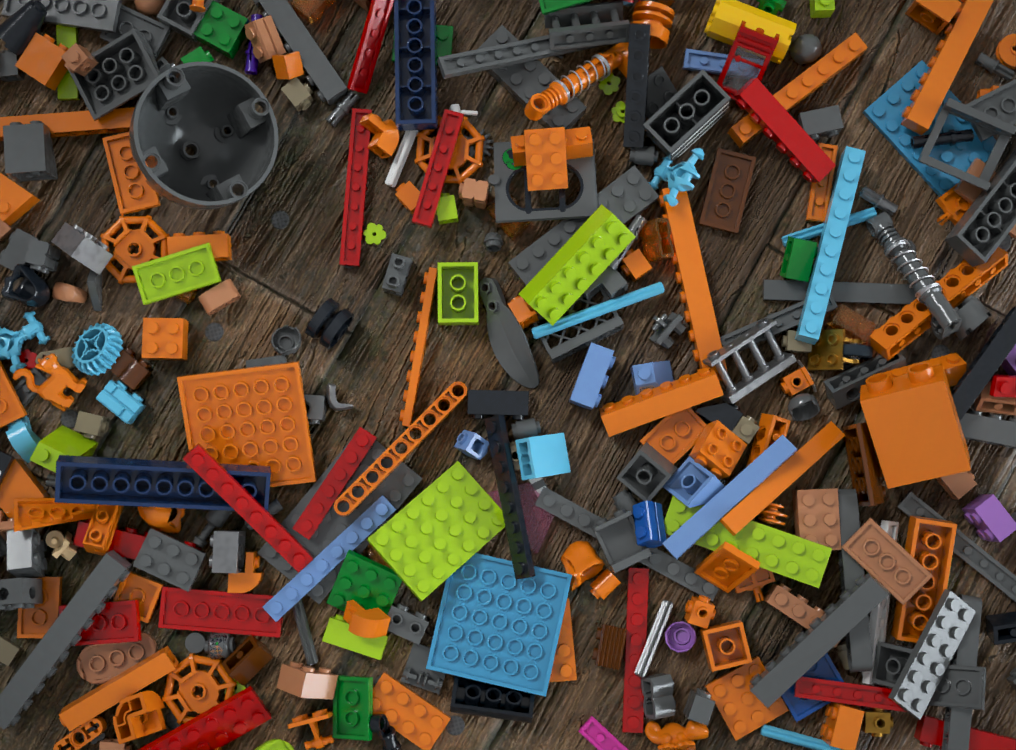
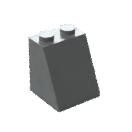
M30 121V124L11 122L10 125L3 126L5 174L18 182L58 179L50 128L42 121Z

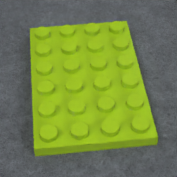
M457 461L372 534L367 541L419 601L422 602L505 527L501 508L461 463Z

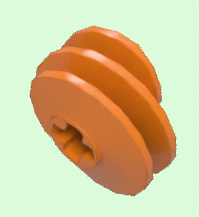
M1010 34L997 44L995 51L996 58L1000 60V64L1015 70L1016 34Z
M771 502L758 514L760 516L758 519L772 525H785L786 523L776 519V517L788 518V515L778 511V509H783L784 506Z

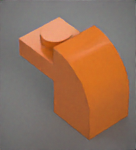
M372 113L363 116L359 123L374 134L367 148L382 159L392 156L399 143V131L395 122L392 119L382 121L378 115Z
M246 552L244 572L228 573L227 593H245L260 585L264 572H256L257 568L260 567V556H257V552Z
M355 600L347 601L343 619L350 624L348 631L364 638L386 636L391 619L379 607L365 610Z

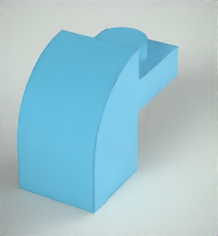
M25 416L7 425L8 431H6V435L16 452L29 463L41 439L32 431L30 420Z

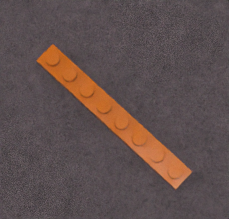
M429 267V272L424 274L423 284H426L425 292H421L420 303L423 304L422 311H418L416 323H420L419 330L414 332L413 342L416 343L415 351L411 350L410 362H413L412 370L407 372L406 382H409L408 390H404L403 402H406L405 410L401 409L399 418L404 427H409L413 421L438 276L437 268Z

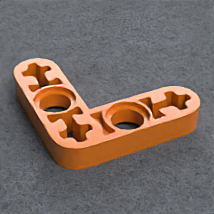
M95 716L54 745L53 750H61L68 743L72 746L66 750L81 749L106 730L107 723L105 719L101 716ZM94 724H99V727L97 729L93 730L92 732L88 731V729L94 726ZM77 732L84 735L83 743L76 740L75 735Z

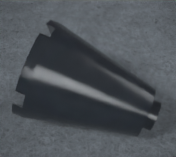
M37 0L35 2L29 1L0 25V40L2 39L6 43L4 47L18 56L22 55L36 32L39 34L47 15L46 7Z

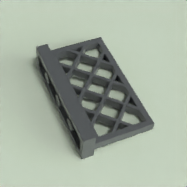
M602 289L600 292L604 297L602 301L603 303L610 299L608 295L605 293V291ZM581 295L571 306V309H568L566 312L569 315L577 312L573 309L578 302L587 304L586 308H589V305L594 306L598 303L591 302L592 298L584 300V296ZM616 310L612 311L614 318L608 321L600 319V316L591 319L596 322L594 328L590 330L582 327L584 322L580 323V326H571L570 328L578 330L574 338L564 336L567 328L563 329L562 335L552 333L547 335L546 339L544 336L540 339L552 363L555 364L589 347L591 342L597 343L624 329V323ZM541 315L538 316L539 321L533 323V326L537 327L538 322L546 319ZM549 336L560 338L558 346L550 349L547 343Z

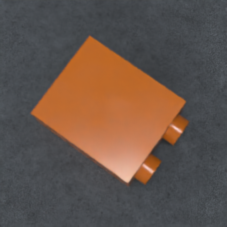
M921 362L910 366L905 375L891 378L889 373L884 372L874 374L865 380L866 384L861 385L860 404L888 489L971 470L968 447L943 365L932 367L930 362Z

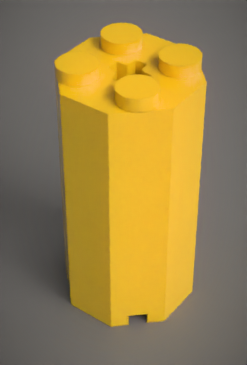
M716 0L704 30L708 37L732 46L743 20L746 22L745 27L756 31L757 28H762L765 35L773 38L776 33L780 35L770 61L781 64L791 43V35L795 33L796 23L737 0ZM740 46L737 47V48H739V49H741V50H744V51H746V52L752 53V54L757 55V56H759V57H762V58H764V59L766 58V56H763V55H761V54L755 53V52L750 51V50H748V49L742 48V47H740Z

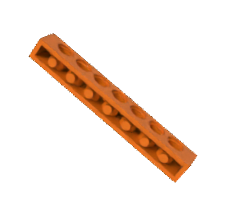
M998 246L986 263L974 267L964 259L957 267L949 270L942 279L935 283L941 285L942 293L952 307L955 308L1008 266V252ZM916 298L910 304L905 305L895 316L890 317L884 325L871 333L869 336L871 347L889 361L931 327L932 314L925 304L920 303Z

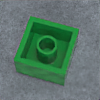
M213 0L194 35L200 43L233 60L246 38L244 25L250 22L246 17Z

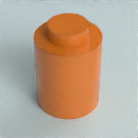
M606 568L590 584L592 587L590 592L597 599L601 597L604 600L621 582Z

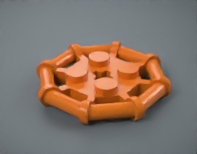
M438 115V127L442 119L440 115ZM465 116L449 170L455 171L456 176L447 175L445 183L460 185V183H463L466 178L470 177L484 165L482 160L485 137L476 130ZM463 128L473 137L472 139L467 140L461 133ZM422 130L416 135L417 149L414 162L425 173L428 167L426 161L430 160L436 136L432 138L428 136L434 130ZM425 142L430 143L429 154L424 155ZM476 144L475 159L469 156L470 145ZM467 161L471 162L472 164L460 174L458 169L464 166Z
M150 215L119 216V219L104 234L100 235L102 243L109 247V242H112L115 247L113 257L105 268L121 285L124 283H137L134 275H127L128 271L132 270V266L160 258L155 256V244L161 242V257L167 256V237H170V235ZM128 224H142L140 229L132 230L129 229ZM123 227L124 231L116 239L112 238ZM150 227L158 237L152 239L146 233L147 228ZM132 245H134L135 247L139 245V252L137 254L130 253L132 251V249L130 248ZM117 260L123 266L121 272L111 263L112 261Z
M190 653L187 658L178 663L175 670L168 673L162 701H165L177 719L176 723L179 725L181 723L184 724L195 718L187 716L188 712L194 711L202 714L211 707L221 703L219 701L221 689L226 688L224 701L234 695L237 682L228 676L221 664L222 659H211L210 657ZM197 663L212 667L209 671L198 670ZM188 666L191 667L189 674L184 677L179 675L182 670ZM216 669L225 681L224 684H219L213 675ZM177 680L179 682V690L177 694H172L174 682ZM196 686L203 688L202 697L199 694L195 695ZM178 698L184 707L183 712H181L173 699Z

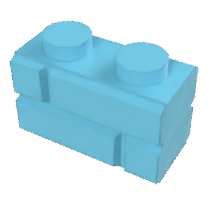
M110 380L96 399L126 424L131 425L145 409L146 405L142 403L144 399L135 392L133 394L128 392V386L122 381Z

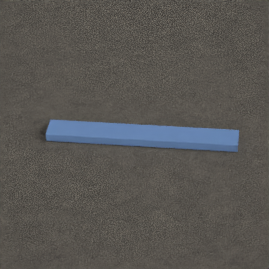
M784 435L780 436L665 540L662 545L677 560L797 451V448Z

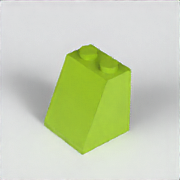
M62 425L38 442L30 461L56 473V461L59 455L92 457L99 443L90 438L83 437L84 435Z

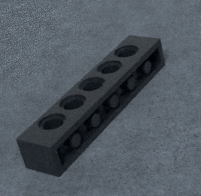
M630 23L623 147L643 148L645 145L643 124L646 122L651 41L650 23Z

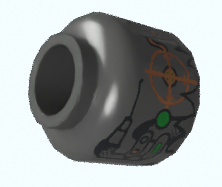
M212 633L204 643L205 653H209L211 659H226L236 649L235 638L231 637L228 633Z

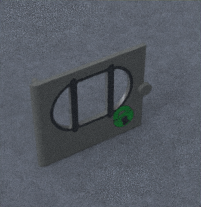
M592 138V157L567 160V169L578 177L581 185L580 193L576 200L567 206L565 203V189H559V207L534 209L531 207V191H528L526 165L514 167L511 142L493 143L494 174L489 176L488 181L491 186L495 187L496 223L589 218L598 209L594 138ZM521 171H524L525 208L514 203L509 194V186L512 179Z

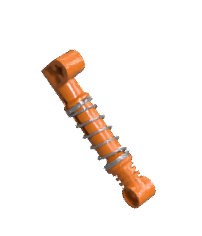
M629 42L618 43L604 53L593 55L591 61H584L583 66L578 65L575 71L570 70L568 76L562 75L560 80H554L549 84L546 90L534 94L525 106L524 112L526 117L533 121L540 120L544 114L558 105L567 104L573 100L574 96H579L582 91H587L590 86H594L598 81L607 78L612 73V70L617 67L627 78Z

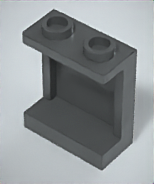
M624 508L614 512V517L608 520L606 517L595 521L596 525L592 527L606 560L614 573L652 556L649 548L637 545L631 510L625 511Z

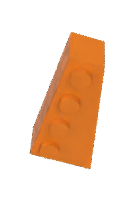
M0 173V219L11 226L35 206L40 199Z

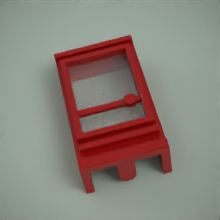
M743 20L717 81V84L735 101L737 100L734 95L750 79L757 77L761 82L780 37L777 33L774 38L765 35L762 28H757L756 31L745 27L746 22Z

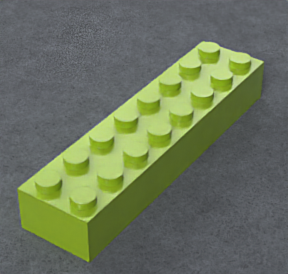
M672 496L664 520L665 533L672 535L705 504L688 508L676 497ZM753 520L735 536L719 521L695 543L715 551L726 541L759 561L760 568L817 588L820 586L832 551L831 547Z

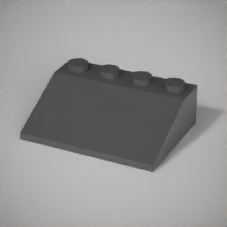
M135 28L92 53L91 55L98 64L85 77L76 72H70L95 121L143 93L148 85L160 75L154 53L145 35Z

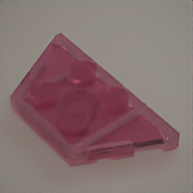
M530 483L518 485L529 545L537 554L554 515L535 505L539 493ZM498 490L488 492L487 494L502 510Z

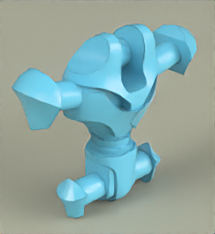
M695 148L691 150L692 155L686 162L682 161L673 167L669 166L670 163L673 164V161L667 156L663 157L661 165L655 168L654 177L648 183L654 190H657L661 180L668 182L670 192L663 196V198L670 206L674 207L679 203L676 199L678 192L694 189L695 186L690 180L691 178H700L694 164L698 159L703 161V149Z
M35 311L25 312L23 318L27 319L29 324L22 326V330L14 332L5 327L3 329L0 327V360L11 359L12 366L10 367V372L13 374L16 370L27 366L25 363H21L19 359L24 340H32L37 336L39 344L46 345L47 341L51 339L50 336H46L43 332V324L34 317Z

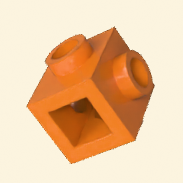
M692 595L691 600H688L685 606V620L690 624L707 629L710 620H713L716 614L715 605L710 601L711 598L704 595H699V597Z

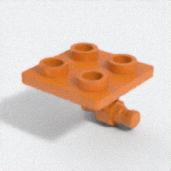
M326 708L315 711L310 717L307 714L296 716L288 724V729L309 724L314 738L311 741L304 742L305 749L324 748L325 745L334 743L333 735L327 737L320 735L317 721L333 716V711L328 712Z

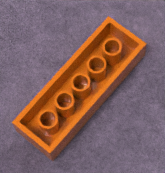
M910 515L905 550L928 570L933 577L904 605L898 600L896 601L891 632L895 639L917 643L945 589L947 590L957 530L956 523Z

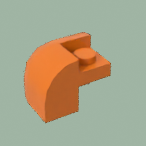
M150 690L121 700L116 709L115 716H113V725L119 744L134 741L167 729L161 710L165 708L161 697L156 692Z

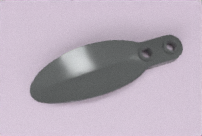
M483 278L479 283L478 289L487 311V330L493 352L502 368L510 377L527 388H535L539 384V374L525 333L511 309L507 307L498 281L495 278Z

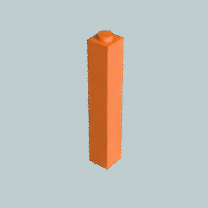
M167 645L63 707L59 713L61 724L67 727L69 731L74 730L116 705L124 698L133 695L175 670L179 663L177 658Z

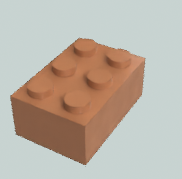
M838 488L792 490L795 535L831 547L832 550H841Z

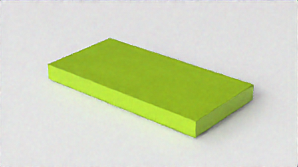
M210 243L132 266L143 305L222 282Z

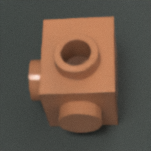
M77 43L72 45L61 56L66 62L64 64L71 73L76 72L84 77L98 64L91 53Z

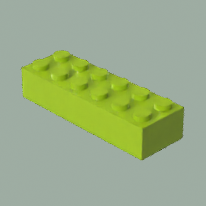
M601 204L522 289L519 295L553 326L636 236L611 211Z

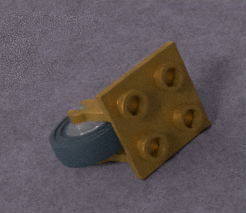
M845 329L821 330L819 340L815 345L812 344V350L808 353L807 370H843L844 363L860 364V359L872 358L873 347L861 345L860 339L845 338Z

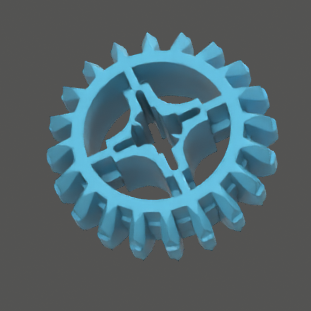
M96 323L95 326L90 325L89 329L84 330V333L79 336V340L74 342L76 346L72 349L74 353L71 356L74 359L73 363L78 370L87 375L99 376L100 373L105 374L106 369H111V365L116 363L117 357H121L119 352L123 350L121 345L124 343L121 339L122 335L116 328L105 323Z

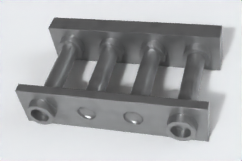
M760 319L756 322V326L721 349L710 352L707 358L702 361L708 366L713 367L715 365L726 386V391L721 396L723 401L734 404L797 361L794 354L781 351L770 328L778 324L776 320ZM762 333L775 355L774 359L770 362H765L754 341ZM746 344L759 366L758 370L753 373L748 371L738 352V349ZM729 355L732 356L742 375V380L737 384H733L722 363V360Z

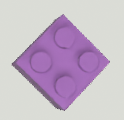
M980 494L962 508L965 513V519L970 524H974L978 529L976 531L978 536L984 541L1001 542L1016 530V522L994 494Z

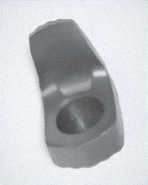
M332 383L327 384L326 397L330 408L334 411L354 408L352 404L339 403L336 399V385Z

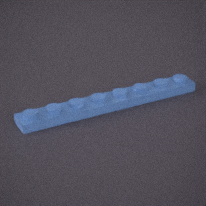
M382 495L263 606L264 610L277 622L342 562L349 550L353 551L397 509Z

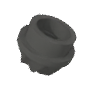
M490 232L486 235L484 239L486 250L490 252L501 250L503 239L500 234Z

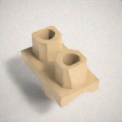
M58 530L50 531L47 534L46 544L54 548L52 556L56 559L61 555L70 561L77 553L76 549L78 546L73 545L70 532L67 531L65 537Z

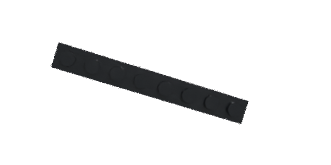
M498 415L484 419L515 579L517 580L536 575L504 415Z

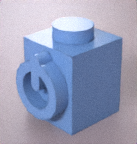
M463 430L457 437L454 447L468 457L481 460L488 452L489 442L475 432Z

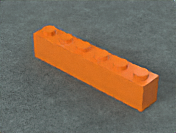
M704 367L697 373L682 375L678 380L663 382L659 387L644 389L640 394L625 396L621 401L606 403L602 408H599L608 436L611 437L723 396L724 394L714 367Z

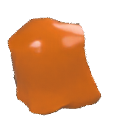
M138 506L140 517L153 529L165 533L180 532L181 518L185 515L184 508H176V517L168 522L172 508Z
M588 541L573 542L567 547L561 557L566 573L572 575L569 588L571 591H574L584 581L596 576L605 565Z

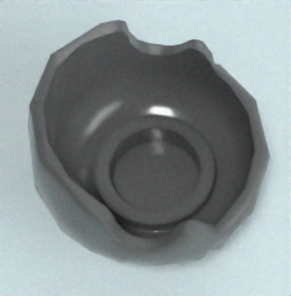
M813 34L800 35L790 45V55L800 65L813 63L822 53L821 42Z
M285 325L276 329L272 334L271 345L281 355L288 356L294 354L301 347L302 335L297 327L293 328Z
M802 393L790 400L788 411L794 421H805L815 417L820 412V407L815 396L809 393Z

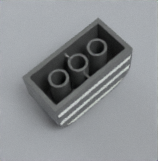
M702 69L643 124L644 133L673 161L689 149L722 118L730 107L731 97Z

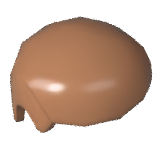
M134 0L137 12L145 16L157 15L165 3V0Z

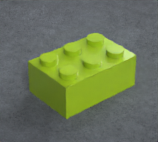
M478 262L438 263L439 325H479Z

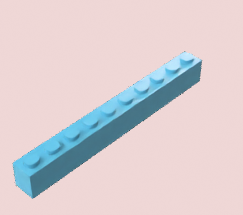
M846 146L841 155L795 340L813 345L819 340L866 153L864 150Z

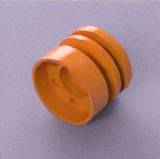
M639 1L635 3L632 15L634 21L631 23H650V48L663 49L668 44L670 36L668 29L672 27L675 12L669 6L658 2Z

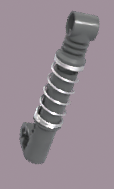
M884 211L868 219L866 226L870 234L874 238H878L884 247V253L887 258H893L891 263L897 265V271H901L904 275L903 280H907L910 283L909 288L915 290V297H917L920 303L925 304L932 314L930 325L935 336L941 340L958 331L962 319L942 293L941 285L934 282L935 277L928 274L929 269L922 266V259L916 258L917 253L910 249L911 245L908 240L901 237L896 231L888 213Z

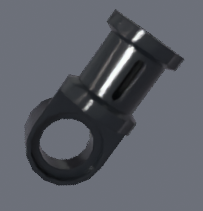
M373 714L370 719V728L382 740L383 750H399L401 744L396 739V730L393 726L389 725L386 715Z

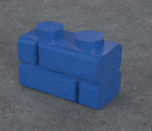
M647 500L633 505L637 545L648 548L661 546L666 540L662 504Z

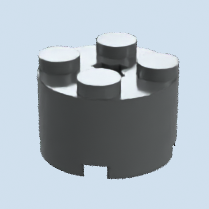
M971 294L963 303L954 308L962 319L960 329L954 332V334L962 341L992 315L976 296L974 297Z

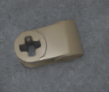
M74 347L41 352L35 360L36 364H39L38 358L42 359L44 356L54 353L57 355L60 365L68 369L77 368L73 363L74 359L71 357L74 353L72 351Z

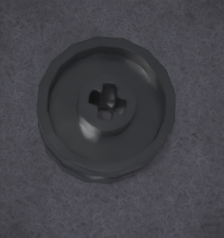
M332 298L325 301L317 310L305 331L313 339L320 337V344L328 350L341 339L354 318V314L346 308L339 311L340 304Z

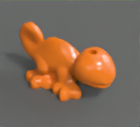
M693 720L687 722L686 727L670 722L664 725L662 729L657 722L650 721L645 726V734L652 743L658 745V750H696L695 742L692 740L708 738L709 729L707 725Z

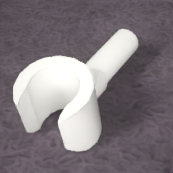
M453 104L449 108L451 111L463 113L464 115H478V111L461 110L459 104Z

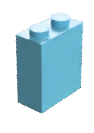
M564 433L515 440L522 480L571 472Z

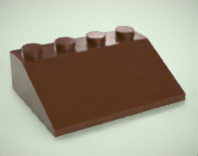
M867 422L843 426L842 430L845 434L844 442L852 488L856 489L858 506H875L884 503L886 490L881 485L882 469L881 466H878V457Z

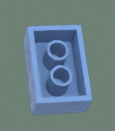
M591 342L569 403L590 411L593 407L597 408L602 397L599 394L600 388L604 389L609 378L606 375L607 369L611 370L616 359L613 356V350Z

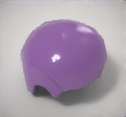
M674 622L665 631V642L671 650L677 653H684L694 646L696 632L686 622Z

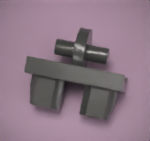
M674 312L669 316L664 313L660 318L654 316L652 320L655 324L651 329L655 332L649 339L653 343L669 349L674 343L669 334L674 331L680 335L687 328L682 321L683 317Z

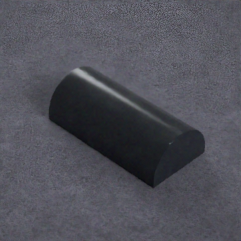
M455 676L450 712L532 723L535 694Z

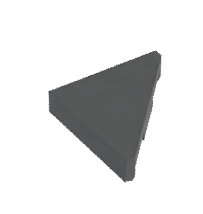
M90 270L87 286L94 311H102V272L99 275Z

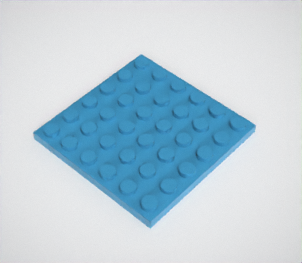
M475 553L446 579L426 669L546 697L572 575L534 566L536 576L516 580L512 561Z

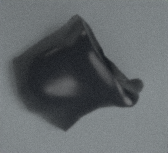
M17 264L12 275L5 278L1 295L10 302L17 301L26 306L41 307L49 300L50 289L46 282L34 272V269L30 268V265ZM23 277V281L14 291L13 282Z

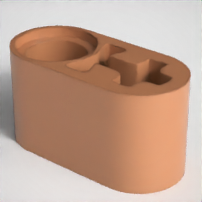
M227 279L201 294L198 299L206 313L212 315L237 301L241 295L232 280Z

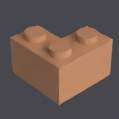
M296 661L281 665L277 684L278 689L300 698L333 700L338 675L331 673V669L319 667V670H315L311 666L302 667L303 663Z

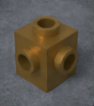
M872 707L871 709H861L865 712L860 730L865 733H871V736L883 737V734H890V728H893V717L890 712Z

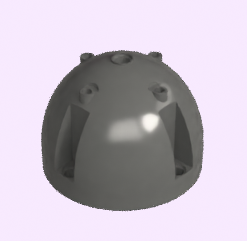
M189 62L172 67L160 74L148 85L139 98L130 122L129 141L134 162H137L140 170L146 177L147 184L170 202L192 209L210 210L226 207L251 194L263 183L270 173L278 150L277 122L265 95L246 76L218 63ZM169 75L175 76V83L169 80ZM256 104L262 107L263 113L255 110ZM169 111H172L174 113V116H171L169 114ZM186 147H190L194 150L193 156L188 155L186 153ZM209 182H212L214 187H211Z

